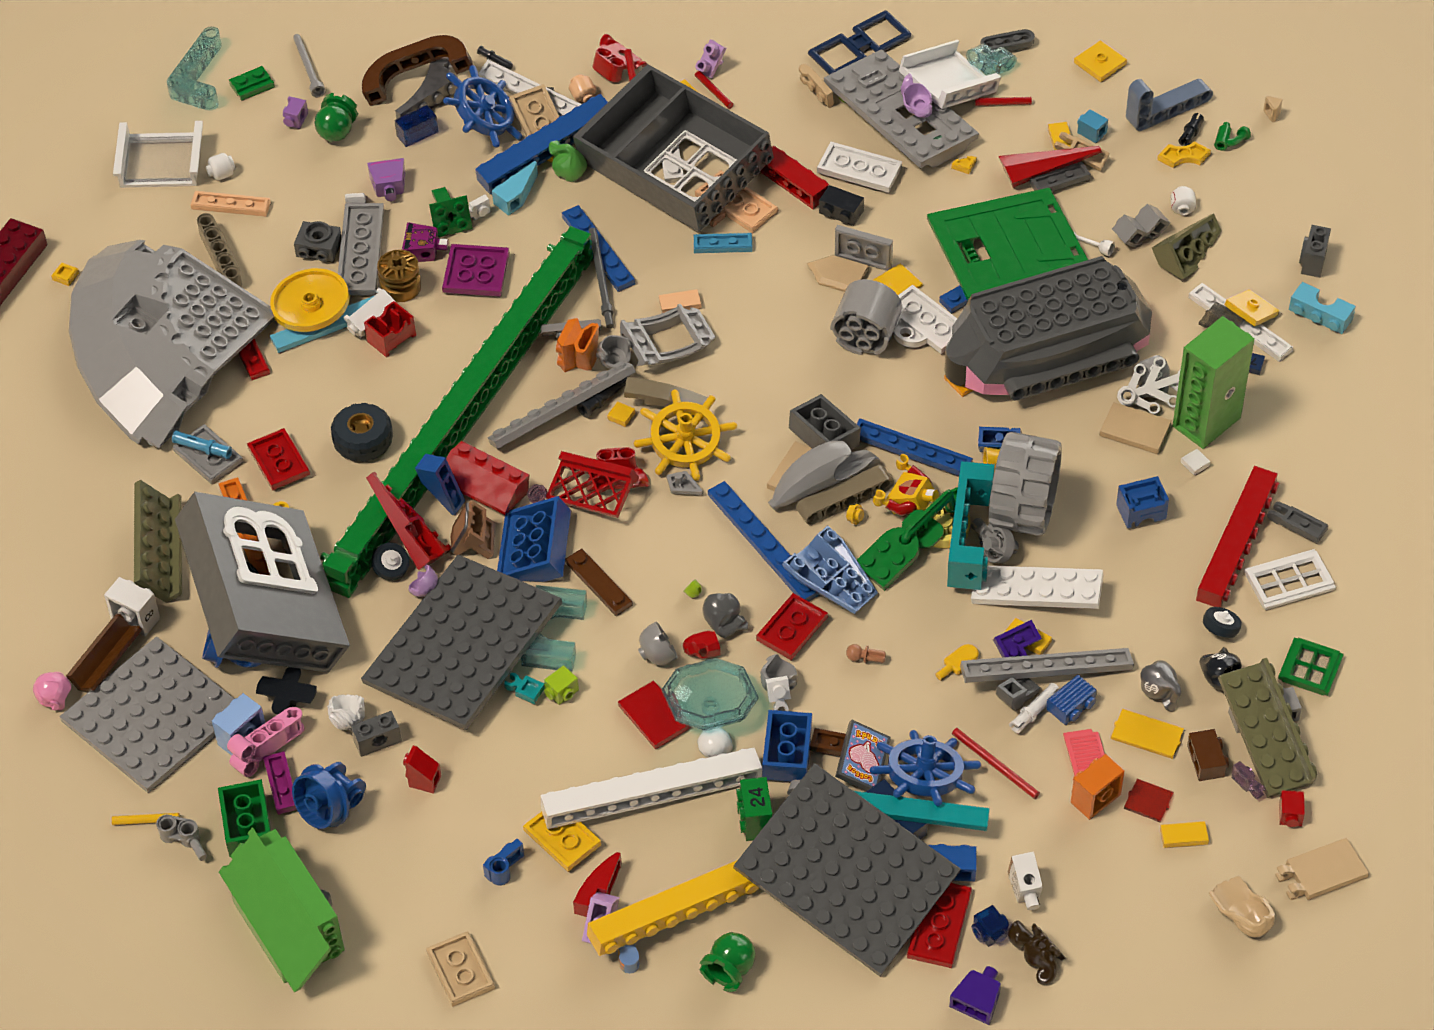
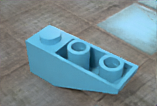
M534 161L525 166L521 171L512 175L508 180L492 190L493 204L508 216L523 206L538 176L537 162Z

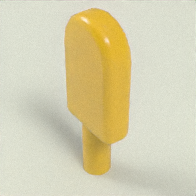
M971 644L960 646L944 659L946 666L935 674L936 677L942 680L952 671L959 675L962 673L960 668L961 661L978 660V649Z

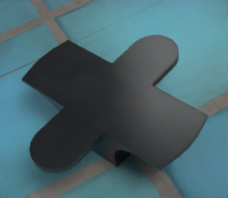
M288 667L282 679L262 676L257 684L256 694L271 698L273 700L272 712L278 715L289 707H296V704L299 702L311 704L316 695L317 686L299 683L301 669Z

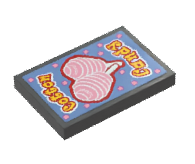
M851 720L848 724L835 777L865 791L878 784L882 774H871L870 767L884 765L887 753L879 750L877 743L881 741L889 745L891 737Z

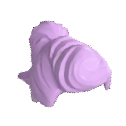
M909 73L905 76L901 86L904 106L917 117H929L932 114V96L923 84L913 83L912 75Z

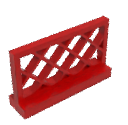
M561 451L558 457L561 462L545 498L556 497L553 496L555 490L563 486L565 493L559 497L566 505L618 518L632 484H637L639 476L629 467ZM564 469H570L573 475L563 480L562 474ZM589 474L591 479L581 484L578 477ZM606 478L608 484L598 488L596 482ZM576 480L578 486L568 491L565 484ZM621 482L626 483L623 490L616 493L613 486ZM593 484L595 491L585 495L583 489ZM611 488L614 495L603 500L601 493ZM581 491L583 497L573 501L570 496ZM598 495L601 502L593 506L590 505L588 500ZM616 499L617 505L615 510H608L606 504Z

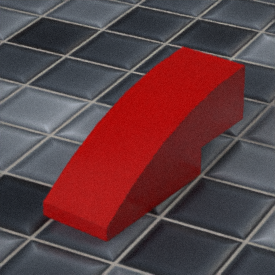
M616 852L608 857L588 876L573 901L574 914L587 917L590 899L597 892L611 894L622 866L621 853Z

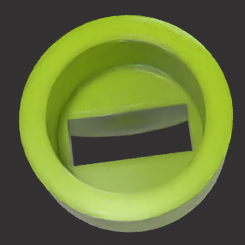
M695 579L683 591L689 597L696 598L701 594L702 587Z

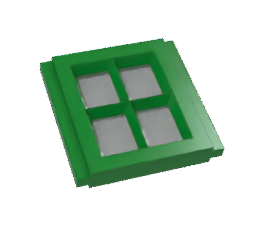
M1294 637L1278 679L1290 685L1328 696L1344 654L1338 650Z

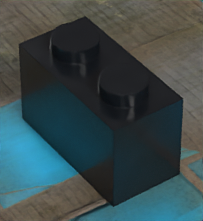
M831 185L828 186L819 199L820 214L852 226L855 225L864 211V197Z

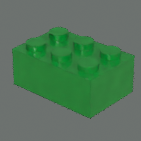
M262 779L218 787L225 841L229 857H231L240 843L245 844L248 840V832L252 827L259 837L271 831Z

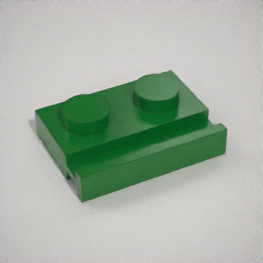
M263 66L229 79L230 86L237 96L240 97L241 101L275 87L274 81L271 80Z

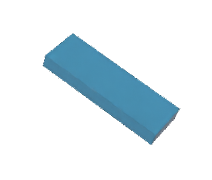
M752 233L693 234L694 253L752 252Z

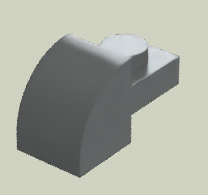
M1012 677L997 686L996 696L1012 710L1017 711L1022 709L1025 701L1039 694L1041 687L1030 678L1015 680Z

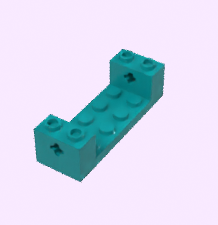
M961 461L948 559L947 587L981 590L982 582L987 580L988 556H984V547L965 546L966 529L968 527V517L966 516H968L970 511V505L989 506L995 464Z

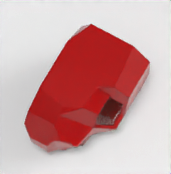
M715 631L696 633L684 640L683 650L689 656L705 659L721 655Z

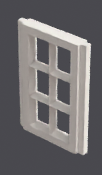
M1315 549L1244 569L1246 578L1265 610L1336 589L1334 581ZM1308 562L1314 563L1316 570L1302 574L1297 567ZM1293 567L1297 574L1280 579L1277 571ZM1272 573L1276 579L1274 582L1260 585L1256 577ZM1319 573L1323 582L1307 586L1304 578ZM1299 579L1303 587L1287 592L1283 584ZM1279 585L1283 593L1267 598L1263 589Z

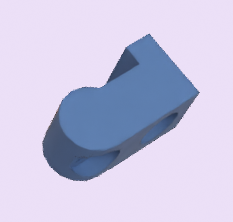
M635 944L625 945L616 950L619 956L620 969L623 972L630 974L639 969V953Z

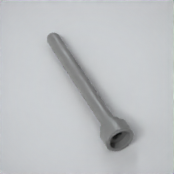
M295 34L293 39L311 82L310 92L313 97H322L326 92L325 86L317 79L301 36Z

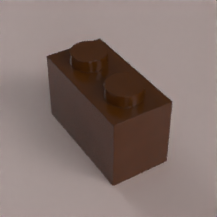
M1215 729L1189 733L1187 747L1198 780L1205 781L1225 777L1226 768H1229V761L1227 755H1223L1222 739L1217 737Z

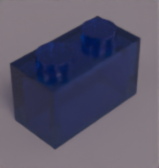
M428 105L394 120L396 136L405 147L439 132L437 116Z

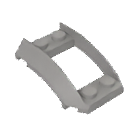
M677 304V307L659 315L635 319L634 322H626L625 320L620 322V336L630 340L631 348L639 360L637 366L661 364L684 358L705 348L715 339V335L699 309L691 307L689 310L683 308L681 304ZM683 322L694 343L677 350L658 353L648 335L666 330Z

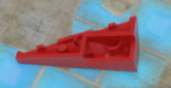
M1100 146L1002 155L998 157L1014 188L1030 181L1032 177L1081 162L1102 153Z
M372 472L366 477L418 570L425 568V565L432 564L451 550V545H444L437 538L439 534L436 531L431 532L424 523V519L402 498L397 499L390 492L392 488L389 485H383L376 472Z

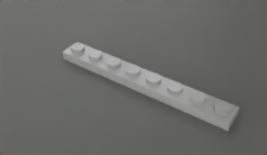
M626 361L617 362L610 370L599 372L592 380L581 382L579 387L574 390H567L556 400H549L544 404L545 406L529 411L527 416L511 421L509 426L497 429L492 433L493 435L487 437L490 445L498 449L635 373L633 365Z
M1129 648L965 660L961 661L960 668L964 682L970 683L1008 680L1012 677L1014 679L1132 670L1134 663Z

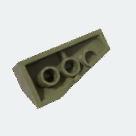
M1215 214L1208 215L1152 247L1159 266L1181 280L1194 273L1198 268L1199 261L1206 256L1205 252L1213 245L1221 233V228Z

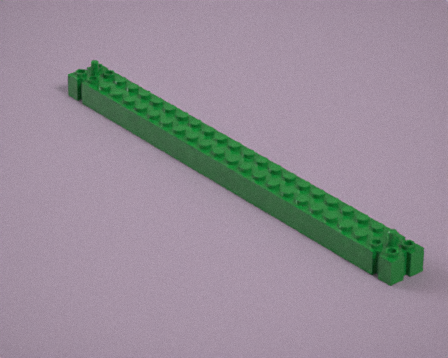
M570 226L566 233L564 232L561 235L560 242L557 245L548 244L547 251L551 252L550 255L542 261L539 270L533 273L530 282L523 287L520 296L514 299L509 311L503 314L502 320L498 326L496 325L493 328L490 337L484 340L479 352L473 355L468 367L463 369L459 379L452 384L449 393L443 396L438 408L432 411L427 423L421 426L419 434L411 440L408 449L402 452L399 461L395 466L391 467L386 479L381 481L384 486L389 485L392 488L390 492L397 499L402 498L413 509L416 507L428 489L421 483L415 467L425 454L447 458L449 452L465 439L541 333V326L550 321L582 276L581 272L583 270L586 271L593 261L592 249H590L592 245L590 233ZM375 494L369 497L367 505L362 511L358 512L356 520L351 526L347 527L342 539L336 542L334 553L327 554L323 552L320 556V559L323 560V568L331 591L347 598L351 597L358 587L357 583L359 580H363L372 568V556L375 550L382 544L390 543L397 533Z

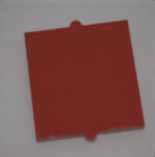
M1137 778L1132 791L1128 792L1129 797L1124 809L1161 822L1165 811L1169 810V803L1174 792Z

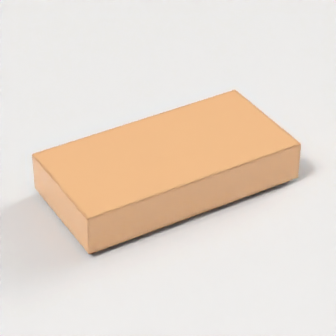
M698 289L659 295L662 313L677 307V304H681L683 308L689 310L691 307L701 308Z

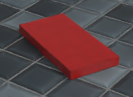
M954 883L949 885L912 934L907 953L908 959L952 968L972 887Z

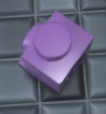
M289 96L287 98L288 105L283 109V123L288 127L300 129L308 115L307 102L304 99Z

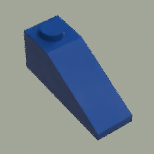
M425 454L415 467L421 483L451 515H456L465 499L446 458Z

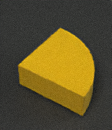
M967 156V158L960 160L958 158L953 161L951 169L969 174L977 161V157Z

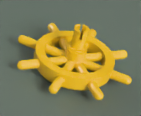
M674 389L671 391L673 404L666 406L658 414L647 408L640 410L641 415L653 421L651 437L635 440L633 445L636 448L653 446L656 454L662 459L655 469L657 475H661L670 464L682 468L690 467L693 480L698 481L700 479L698 465L705 463L713 455L725 462L731 460L729 454L718 449L720 432L735 430L737 424L736 422L718 423L715 415L709 410L716 400L715 396L710 395L703 405L693 402H681L678 390ZM677 416L678 425L668 421V419ZM701 420L705 421L708 425L707 427L695 429ZM661 427H664L669 431L673 432L670 434L659 435ZM712 434L709 443L698 437ZM675 441L670 450L663 445V443ZM692 444L702 448L703 450L694 454ZM682 446L685 448L686 455L677 454Z

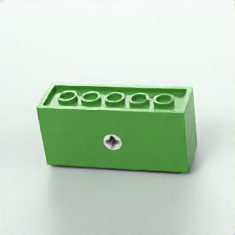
M1224 316L1184 347L1179 382L1169 385L1177 391L1172 427L1202 449L1241 418L1255 339Z

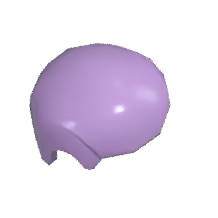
M425 565L426 572L418 571V578L409 585L408 590L415 597H425L437 585L438 576L429 565Z

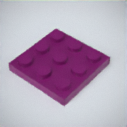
M451 244L442 286L443 293L501 297L510 253L509 248Z

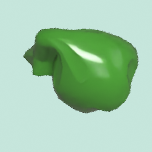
M557 140L549 143V151L555 156L552 161V168L555 174L566 181L573 182L578 180L587 169L585 157L569 144H560Z

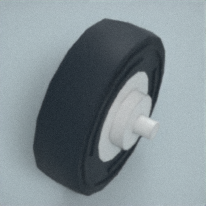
M388 542L380 545L372 556L374 572L385 580L393 581L401 578L409 567L407 551L396 543Z
M1210 607L1203 616L1205 628L1220 637H1235L1241 629L1242 622L1240 618L1228 609Z

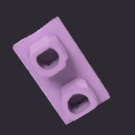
M710 39L703 49L704 53L701 59L696 63V70L701 71L709 78H713L719 64L722 65L723 63L722 57L727 48Z

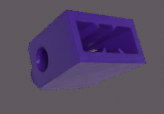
M987 966L982 974L971 970L951 993L949 1007L990 1025L1001 988V983L995 980L998 975L997 970L990 966Z

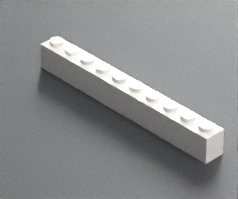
M755 748L741 749L736 752L722 753L709 758H700L691 762L677 763L673 766L656 768L641 773L637 772L623 777H614L610 780L592 782L587 785L570 787L556 792H548L541 795V810L547 829L737 787L740 786V780L762 777V766Z

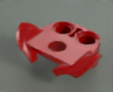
M604 34L600 39V47L596 50L592 68L609 81H621L623 70L627 69L625 56L619 53L623 54L627 48L615 41L610 35ZM632 53L635 69L647 65L646 61H642L641 58Z
M630 447L607 448L597 452V460L629 467L639 476L637 484H632L631 488L650 486L647 474L636 465L634 449ZM602 478L596 484L600 488L608 484L606 478ZM621 482L613 487L614 489H623L626 483ZM591 484L586 487V490L593 491L595 487Z

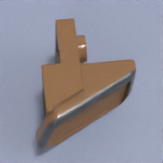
M473 500L464 505L452 526L450 536L451 551L457 556L471 548L488 559L494 556L495 522L486 517L487 509Z

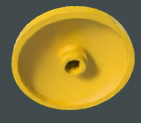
M311 268L295 272L283 279L271 295L270 307L275 320L284 328L297 332H310L325 328L337 321L346 311L350 295L347 284L340 275L327 269Z

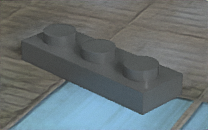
M1081 161L1030 178V185L1034 191L1050 188L1053 192L1090 180L1091 174Z

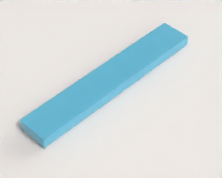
M374 296L349 305L337 321L325 328L310 332H297L285 329L270 335V339L277 352L280 353L346 328L347 322L343 317L345 315L350 317Z

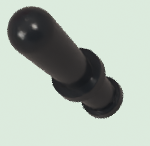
M482 45L477 49V54L483 55L487 60H491L509 70L513 68L511 61L496 55L495 51H489Z

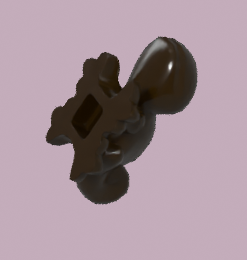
M1019 920L1014 921L1008 929L1010 942L1017 948L1024 947L1026 962L1031 967L1039 968L1036 973L1037 982L1041 985L1050 984L1055 979L1058 970L1055 959L1058 958L1062 961L1066 957L1035 923L1032 925V934Z

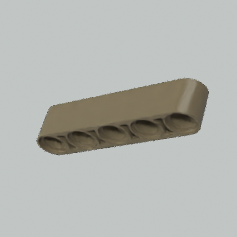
M209 213L199 215L197 217L199 234L217 272L242 287L239 267L213 215Z
M877 465L803 498L797 503L796 509L808 525H812L848 509L850 505L859 504L873 498L876 490L888 491L894 485V480L883 465Z

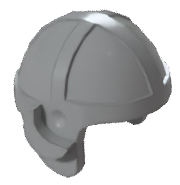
M609 335L599 343L596 357L600 359L603 366L609 369L613 368V365L620 361L629 363L632 344L626 337Z
M778 654L769 656L766 659L768 662L760 671L762 687L767 691L765 679L787 676L789 689L793 690L797 685L796 680L798 678L795 666L781 659Z

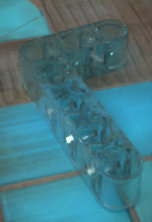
M212 26L205 28L168 77L167 87L171 99L205 110H214L218 107L219 102L216 88L197 81L222 46L218 28Z

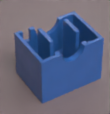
M1156 476L1119 485L1116 505L1126 527L1131 528L1133 522H1135L1136 526H1139L1143 520L1148 518L1154 519V522L1166 519L1169 498L1159 477Z

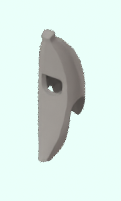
M844 441L826 442L809 450L792 463L782 475L775 489L773 499L768 503L774 510H777L779 507L792 504L822 489L880 465V459L868 450L852 452Z

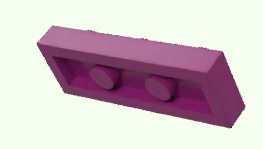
M285 751L264 756L263 759L277 815L297 810L293 801V783Z

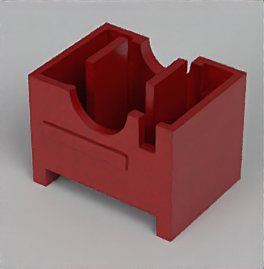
M395 301L384 307V311L379 317L373 315L364 322L367 342L386 358L392 349L410 336L416 337L414 316Z

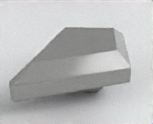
M687 471L666 475L672 494L702 495V489Z

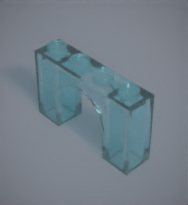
M536 585L537 588L556 595L562 600L561 606L551 619L570 618L584 620L587 607L586 590ZM539 633L521 657V664L524 667L558 670L564 665L569 671L573 672L576 658L575 642L552 640Z

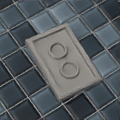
M837 225L835 228V256L888 271L892 268L893 240Z
M205 424L189 434L205 440H216L219 444L229 446ZM180 444L172 446L173 451L211 485L244 462L243 457L233 449L231 457L225 459L217 455L210 456L204 451Z

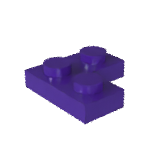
M1030 620L994 637L993 641L1002 658L1028 656L1024 648L1040 641L1042 638L1033 621Z

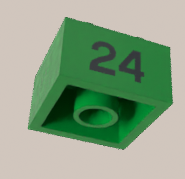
M767 777L740 780V789H736L737 812L740 815V832L745 833L746 841H753L772 817Z

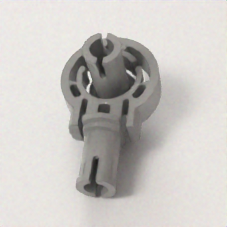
M976 518L972 521L974 524H971V528L979 534V540H982L979 543L984 547V556H988L989 562L1002 564L1007 562L1012 554L1017 553L1014 549L1018 550L1019 544L1014 540L1013 534L1009 529L995 527L991 524L987 526L981 518Z

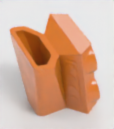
M578 318L567 321L556 345V352L558 353L557 365L564 372L576 367L588 371L592 370L597 360L599 325L591 323L582 329Z

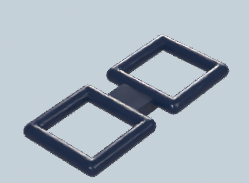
M884 10L855 25L852 29L855 33L854 35L847 38L844 34L840 33L810 49L808 55L830 75L867 57L863 51L869 48L874 52L881 49L886 51L909 39L912 34L892 14ZM886 19L901 34L878 45L863 30ZM842 42L857 58L834 69L818 53Z

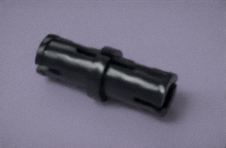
M1199 113L1193 114L1178 140L1180 145H1183L1185 141L1184 146L1190 145L1193 137L1197 136L1199 127L1204 121L1203 115L1200 114L1198 119H1196Z

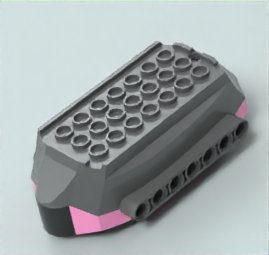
M1103 256L977 292L971 295L962 313L952 326V337L947 343L945 350V375L950 382L957 386L967 387L981 394L1009 395L1012 400L1016 401L1130 367L1139 360L1137 351L1149 345L1152 310L1136 283L1123 273L1118 266H1113L1107 262Z

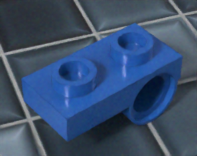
M515 839L512 843H507L495 856H490L483 864L484 876L495 885L501 886L508 883L510 880L509 867L524 856L523 843L519 839Z

